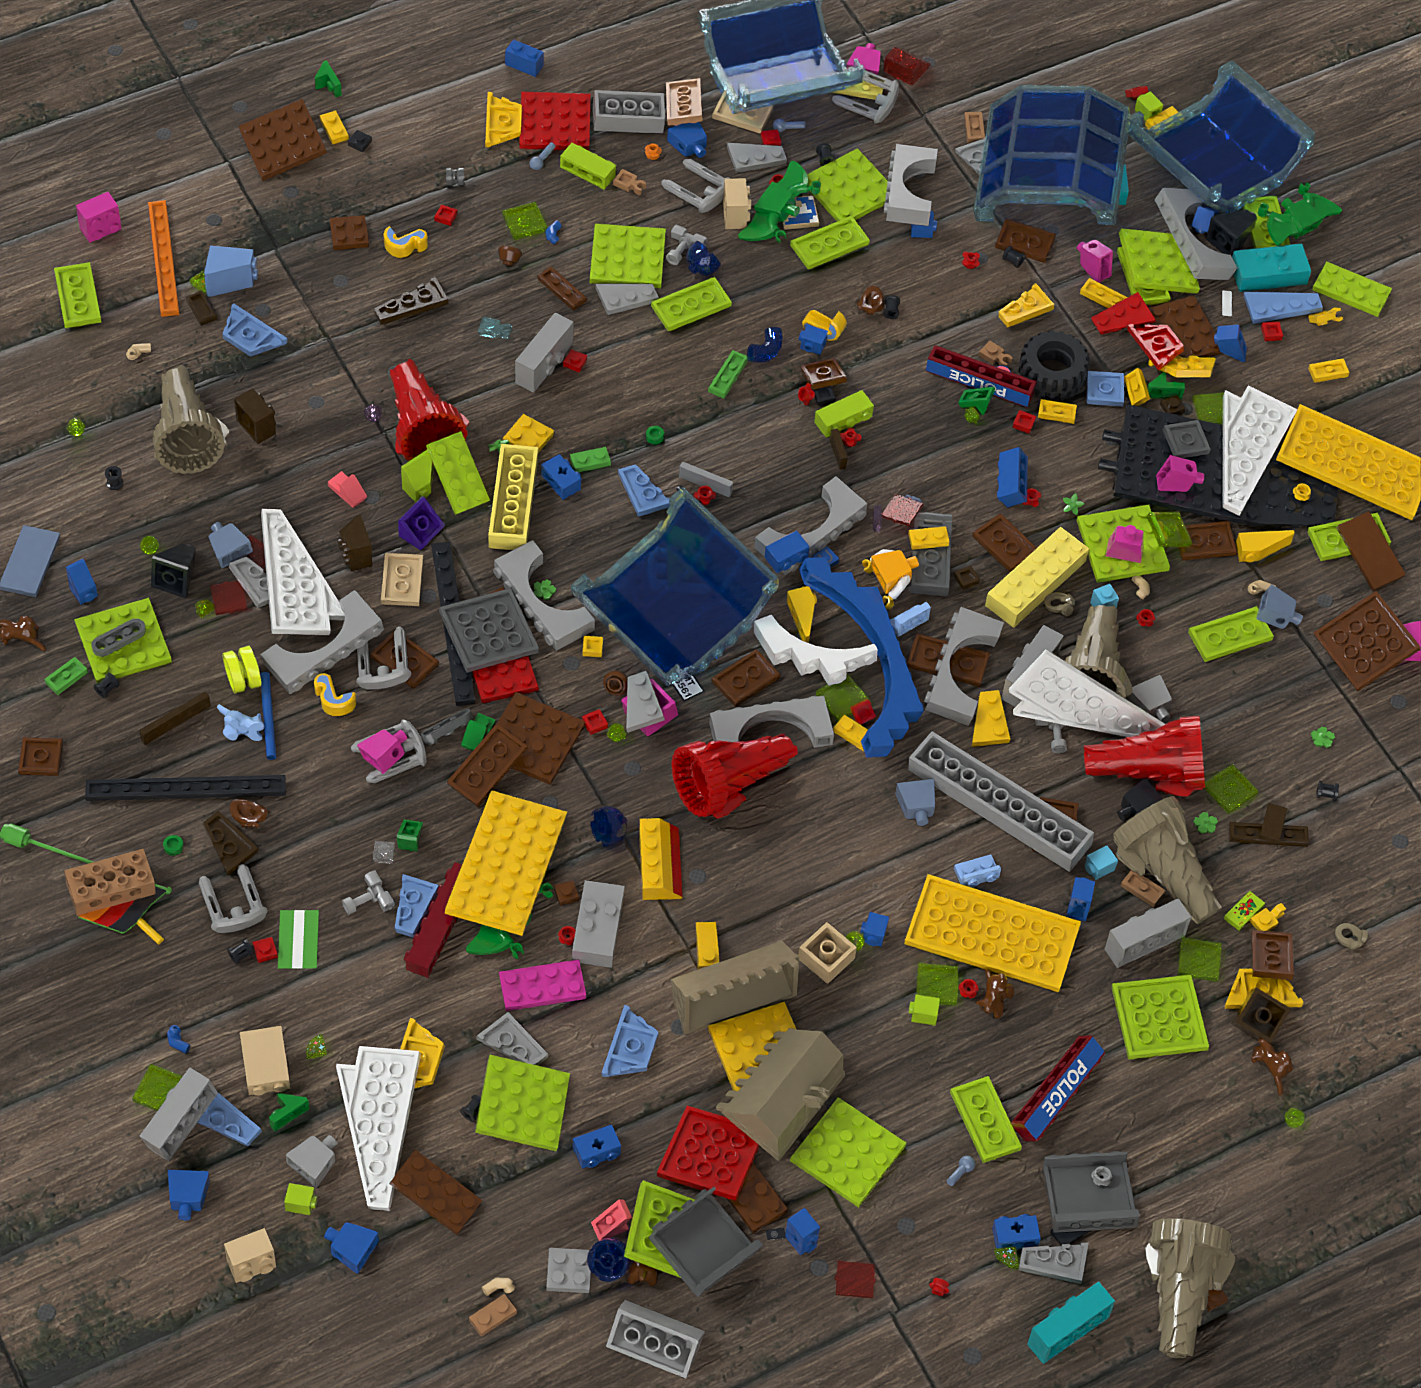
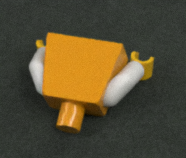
M882 549L871 556L870 561L868 559L862 561V565L866 567L864 571L869 574L874 571L885 594H889V596H883V603L885 604L888 601L885 605L886 609H891L894 606L893 599H896L910 583L912 578L911 569L919 566L916 556L906 559L900 550Z

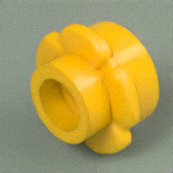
M1303 483L1298 484L1293 489L1294 497L1297 500H1308L1311 495L1310 487Z

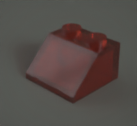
M894 47L885 56L883 71L913 86L930 67L931 63L903 48Z

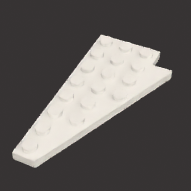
M1250 386L1246 388L1241 398L1228 391H1225L1223 395V508L1239 516L1297 412V409Z
M262 509L261 518L272 634L329 635V620H345V614L341 609L340 602L280 509Z
M1046 649L1009 688V693L1022 700L1013 709V714L1016 716L1125 737L1139 735L1146 731H1154L1165 725L1160 720Z
M359 1046L356 1065H336L369 1209L390 1211L394 1187L389 1183L397 1174L421 1057L419 1051Z

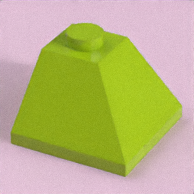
M428 449L401 466L402 489L415 502L423 496L427 498L431 493L434 467Z

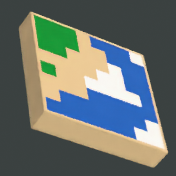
M795 197L796 206L800 208V212L796 217L791 215L787 217L783 222L784 230L818 227L819 219L814 197Z

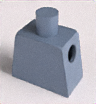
M216 522L211 526L213 533L208 537L222 569L231 562L253 552L249 539L232 523L223 527L220 522Z
M1271 584L1262 595L1256 619L1284 629L1289 622L1299 625L1303 615L1295 612L1297 603L1295 599Z
M934 779L897 783L895 794L905 818H916L918 826L927 825L929 823L928 817L933 816L935 809Z

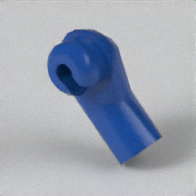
M557 220L545 232L546 239L550 240L551 244H555L559 240L556 234L562 225Z
M172 1025L167 1032L169 1045L187 1054L191 1045L181 1040L179 1026Z

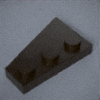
M219 811L203 822L204 828L228 876L238 869L239 865L244 864L258 853V848Z

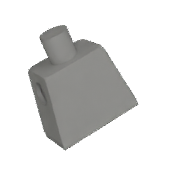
M1160 675L1132 687V695L1126 698L1129 702L1153 717L1157 716L1161 722H1165L1171 717L1168 710L1170 709L1172 698Z
M330 1135L322 1142L315 1136H311L286 1154L287 1164L317 1188L335 1163V1154L332 1149L338 1143Z

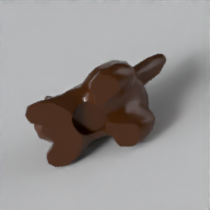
M22 616L16 623L11 620H0V639L4 645L7 644L8 640L16 638L30 642L43 652L46 651L45 646L36 640L39 626L31 617Z
M984 969L987 977V992L984 999L977 1001L976 1004L986 1014L994 1012L995 1018L999 1019L1003 1014V1000L1005 998L1012 999L1014 988L1010 983H1007L1005 974L992 975L991 970Z
M1259 1038L1258 1043L1260 1046L1253 1048L1252 1063L1260 1061L1267 1066L1274 1077L1278 1095H1282L1283 1085L1281 1079L1293 1070L1291 1058L1284 1051L1275 1052L1271 1044Z
M633 1260L628 1270L627 1281L632 1285L637 1281H646L649 1286H654L658 1282L657 1270Z

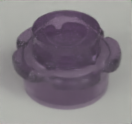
M374 404L369 405L363 414L368 421L375 422L381 417V408Z

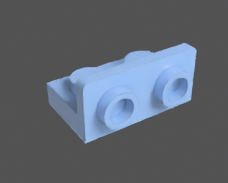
M927 602L922 605H916L891 619L890 622L894 627V633L899 637L929 620L930 605Z
M990 854L955 864L954 871L961 885L972 888L986 881H995L1000 876L1001 867L1000 865L996 866Z

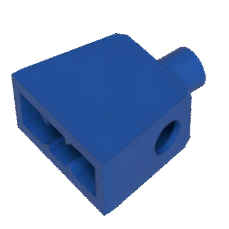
M700 122L684 123L668 129L667 141L685 157L695 153L698 158H701L706 154L707 136Z
M168 1170L171 1209L179 1210L178 1219L188 1221L191 1219L192 1211H201L210 1184L209 1171Z
M348 1222L343 1225L340 1231L329 1227L324 1236L325 1239L333 1242L331 1244V1254L357 1274H359L379 1242L378 1232Z

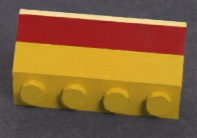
M660 818L640 819L639 840L642 900L682 899L679 828Z

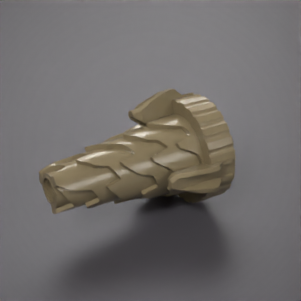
M180 365L161 376L163 404H160V423L156 425L153 432L154 458L172 472L193 474L210 468L221 458L224 453V447L227 445L226 438L230 434L225 424L218 418L213 417L212 414L206 413L205 404L201 402L200 395L196 393L193 379L191 380L187 368Z
M1092 605L1088 610L1087 620L1084 623L1081 636L1078 635L1075 650H1072L1071 656L1067 657L1064 661L1126 699V697L1132 695L1133 690L1127 673L1119 663L1121 652L1118 651L1119 642H1116L1119 625H1116L1118 610L1114 605H1098L1096 607Z
M1170 796L1144 809L1114 832L1113 840L1118 846L1116 856L1140 877L1145 875L1146 867L1157 878L1159 883L1169 891L1174 900L1179 898L1190 914L1191 919L1199 924L1222 909V906L1212 893L1213 887L1202 872L1203 868L1196 857L1195 849L1188 839L1184 819L1186 813L1175 796Z
M1167 1218L1153 1222L1150 1243L1146 1246V1257L1152 1280L1158 1283L1157 1292L1160 1293L1158 1305L1160 1313L1158 1331L1161 1332L1159 1351L1171 1358L1193 1356L1197 1325H1201L1202 1313L1207 1307L1209 1290L1213 1288L1220 1291L1233 1268L1236 1257L1230 1250L1231 1234L1224 1228L1186 1219Z

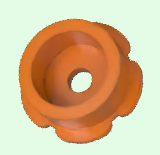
M650 144L645 147V154L648 159L655 160L659 158L662 149L657 144Z

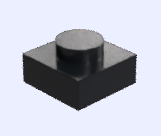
M356 130L348 140V146L364 152L372 142V136Z
M831 386L813 390L817 406L835 402L836 398Z

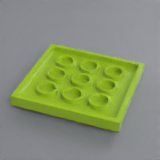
M858 148L807 174L809 185L813 181L821 182L819 194L814 195L812 192L811 194L836 221L849 216L857 220L885 205L888 181Z
M595 224L590 283L653 284L654 288H661L666 229Z
M1121 228L1119 237L1134 288L1195 294L1199 292L1198 280L1194 278L1172 234Z
M1149 505L1077 517L1084 545L1089 548L1088 557L1097 583L1169 571L1170 565ZM1133 525L1136 529L1144 532V548L1141 563L1106 556L1108 540L1117 526L1126 527Z
M149 598L74 619L96 683H100L107 673H111L117 679L172 662ZM131 619H140L145 623L146 632L143 637L104 657L96 656L93 653L92 641L98 636Z
M1191 975L1112 984L1111 988L1128 1060L1206 1051L1209 1049Z
M489 1055L475 1133L556 1151L559 1144L570 1073Z
M837 1098L791 1156L790 1162L859 1208L906 1147V1142L851 1105Z
M643 1180L637 1196L624 1257L680 1277L651 1242L649 1236L654 1232L652 1228L662 1220L665 1223L668 1220L667 1217L673 1211L677 1210L680 1212L682 1210L681 1207L688 1200L695 1201V1199Z

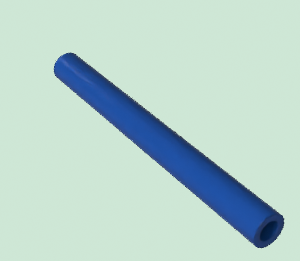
M263 672L260 674L266 757L269 760H273L276 758L270 674Z

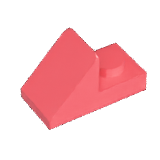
M341 471L328 481V487L352 508L367 498L365 491L354 474L348 477Z
M619 1199L594 1219L591 1224L599 1241L629 1230L626 1223L632 1219L625 1200Z

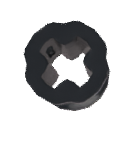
M827 143L820 144L816 148L821 166L835 161L834 156L831 155L832 148Z
M1009 246L1003 253L1002 259L1004 261L1008 260L1014 264V267L1019 268L1024 262L1026 255L1024 253L1020 254L1012 246Z
M889 295L884 300L886 308L883 315L889 319H896L899 316L898 306L900 305V298L895 295Z
M110 466L105 470L106 484L110 490H119L123 487L122 471L119 467Z
M107 673L105 678L100 683L94 684L93 687L99 696L106 698L108 693L114 687H119L120 684L114 675Z
M1319 780L1316 798L1327 797L1336 801L1339 784H1326Z
M246 939L242 940V943L236 947L227 949L231 960L236 965L248 955H254L253 948Z
M475 1094L472 1095L471 1101L467 1106L460 1109L463 1117L470 1122H475L477 1119L476 1116L479 1112L481 1097Z

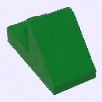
M325 60L315 76V89L327 86L329 92L332 91L335 97L341 96V83L328 61Z
M1163 372L1148 384L1147 389L1150 398L1166 399L1177 395L1182 400L1185 383L1166 382V372Z
M995 387L964 390L958 404L961 408L977 407L981 415L984 416L996 389Z
M478 713L474 721L469 720L461 747L474 751L496 725V720Z
M403 820L397 834L399 849L418 851L423 822Z
M277 1094L278 1103L282 1109H276L269 1117L270 1127L276 1132L308 1111V1099L301 1096Z

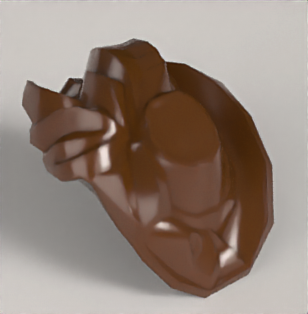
M872 285L864 291L860 301H857L859 311L863 309V312H866L867 315H874L875 312L883 309L884 297L879 287Z
M237 799L233 800L230 804L232 817L245 828L259 827V823L265 821L268 815V810L255 802Z

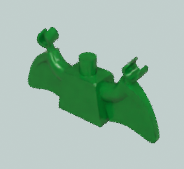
M791 161L785 176L777 184L771 182L755 204V216L751 223L738 234L739 239L760 241L775 236L776 241L781 243L778 237L783 236L786 239V233L778 228L777 223L784 222L789 215L798 216L800 208L796 206L795 197L809 191L814 195L819 194L821 182L813 181L809 185V179L803 167L797 162Z
M1300 183L1298 193L1303 195V200L1294 204L1290 198H1286L1281 203V206L1286 210L1284 214H1278L1274 211L1270 212L1268 211L1269 205L1261 203L1258 208V215L1260 217L1268 216V232L1273 242L1280 246L1289 236H1294L1295 239H1298L1317 229L1325 217L1338 215L1342 212V209L1320 195L1308 193L1311 186L1309 183H1306L1305 186Z
M543 883L538 893H542L546 898H551L553 893L546 890L553 889L550 883ZM532 913L530 914V917H529V920H528V922H527V925H528V924L530 923V921H531ZM481 924L479 933L466 947L467 953L476 955L495 954L509 947L515 959H519L516 952L520 951L524 954L522 945L514 943L509 932Z

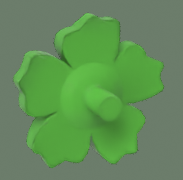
M548 579L542 581V584L539 582L534 583L535 591L533 593L539 599L543 596L544 600H549L552 594L556 593V588L551 585V581Z
M1323 726L1318 728L1317 731L1313 730L1311 733L1312 740H1315L1313 744L1319 747H1331L1332 740L1335 738L1334 733L1327 732V728Z
M1203 812L1199 815V818L1195 817L1193 822L1195 827H1198L1197 831L1200 833H1213L1218 821L1217 818L1209 817L1207 812Z

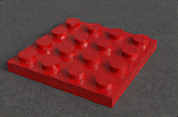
M521 92L522 117L519 149L544 150L552 142L556 146L554 150H566L571 143H574L589 151L591 94Z
M686 1106L658 1168L657 1177L699 1190L706 1189L708 1191L715 1187L716 1190L712 1194L736 1201L760 1145L727 1117Z

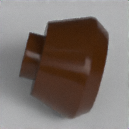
M504 245L498 248L499 258L503 261L502 264L513 266V263H517L522 256L521 249Z
M622 671L608 672L603 679L605 690L614 696L623 695L628 688L627 675Z

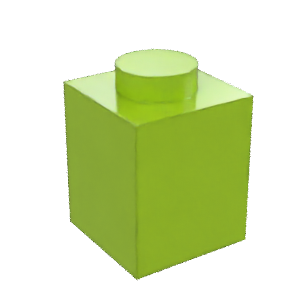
M1151 91L1137 98L1135 111L1145 121L1162 112L1163 104Z
M915 995L914 1002L910 1001L909 1014H912L911 1022L936 1025L940 998Z
M289 1183L284 1201L285 1211L311 1215L312 1208H316L318 1196H315L314 1187Z

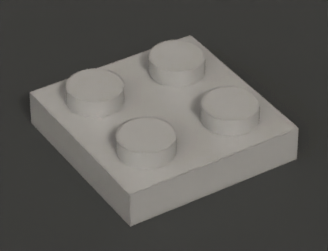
M549 1248L546 1291L589 1293L592 1250Z

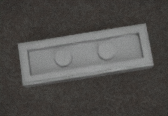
M681 463L679 478L699 486H709L712 491L724 496H731L733 481L688 463Z

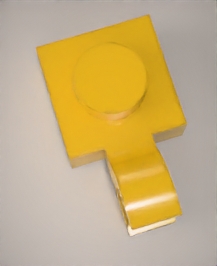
M1334 307L1329 311L1309 315V322L1317 323V326L1327 324L1329 320L1341 321L1343 317H1336V312L1340 311L1341 308Z
M1282 903L1275 906L1271 912L1265 908L1251 917L1250 923L1257 930L1271 931L1278 926L1279 922L1277 919L1285 914L1283 911L1286 908Z

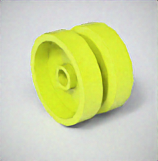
M249 645L239 648V660L236 653L232 650L222 653L227 677L234 694L245 691V680L251 689L261 686L259 667Z

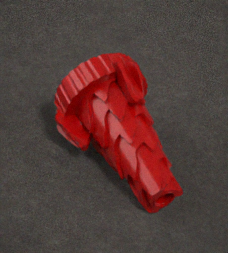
M408 359V361L390 370V377L396 394L395 404L399 411V414H397L399 424L396 427L397 432L395 433V449L398 455H403L406 460L411 461L427 450L426 445L458 432H462L466 441L468 434L466 428L469 425L468 419L459 413L458 409L454 408L452 404L442 401L439 394H435L433 387H429L424 373L420 374L413 360Z
M1200 716L1180 717V719L1169 722L1154 731H1146L1139 735L1119 740H1106L1102 742L1103 744L1084 745L1086 775H1118V778L1132 777L1159 781L1156 784L1157 791L1182 797H1188L1193 790L1205 788Z
M785 733L774 737L765 736L746 742L717 740L711 741L706 745L704 742L695 741L678 747L674 751L671 763L673 781L680 799L690 812L699 817L712 815L719 819L727 816L739 807L743 801H746L745 795L738 793L739 791L755 783L756 780L770 776L769 772L786 766L790 762L789 759L798 754V749L791 739L785 736Z

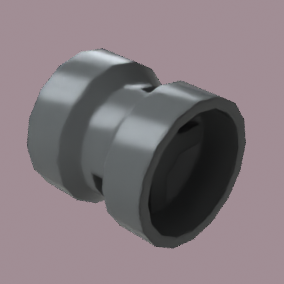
M464 167L457 169L446 168V185H452L453 183L464 185Z

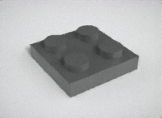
M1199 420L1164 425L1163 432L1173 456L1187 458L1209 454L1211 449Z

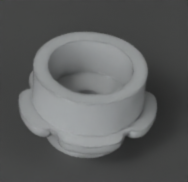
M1100 1166L1092 1172L1091 1177L1096 1185L1107 1186L1111 1183L1112 1174L1107 1167Z

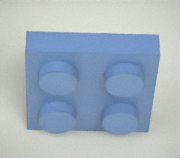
M1088 371L1087 404L1123 407L1124 373Z

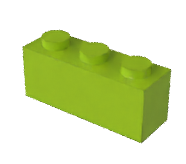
M571 143L560 156V168L603 190L616 177L615 164L574 143Z
M863 390L817 410L814 423L825 437H829L832 429H838L840 432L846 428L853 427L861 421L870 419L873 415L874 405Z

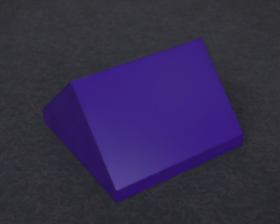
M424 496L398 520L399 537L419 550H422L445 526Z

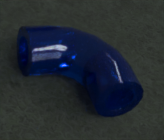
M779 327L765 329L764 344L749 345L747 349L748 361L760 363L768 362L775 358L782 348V329Z

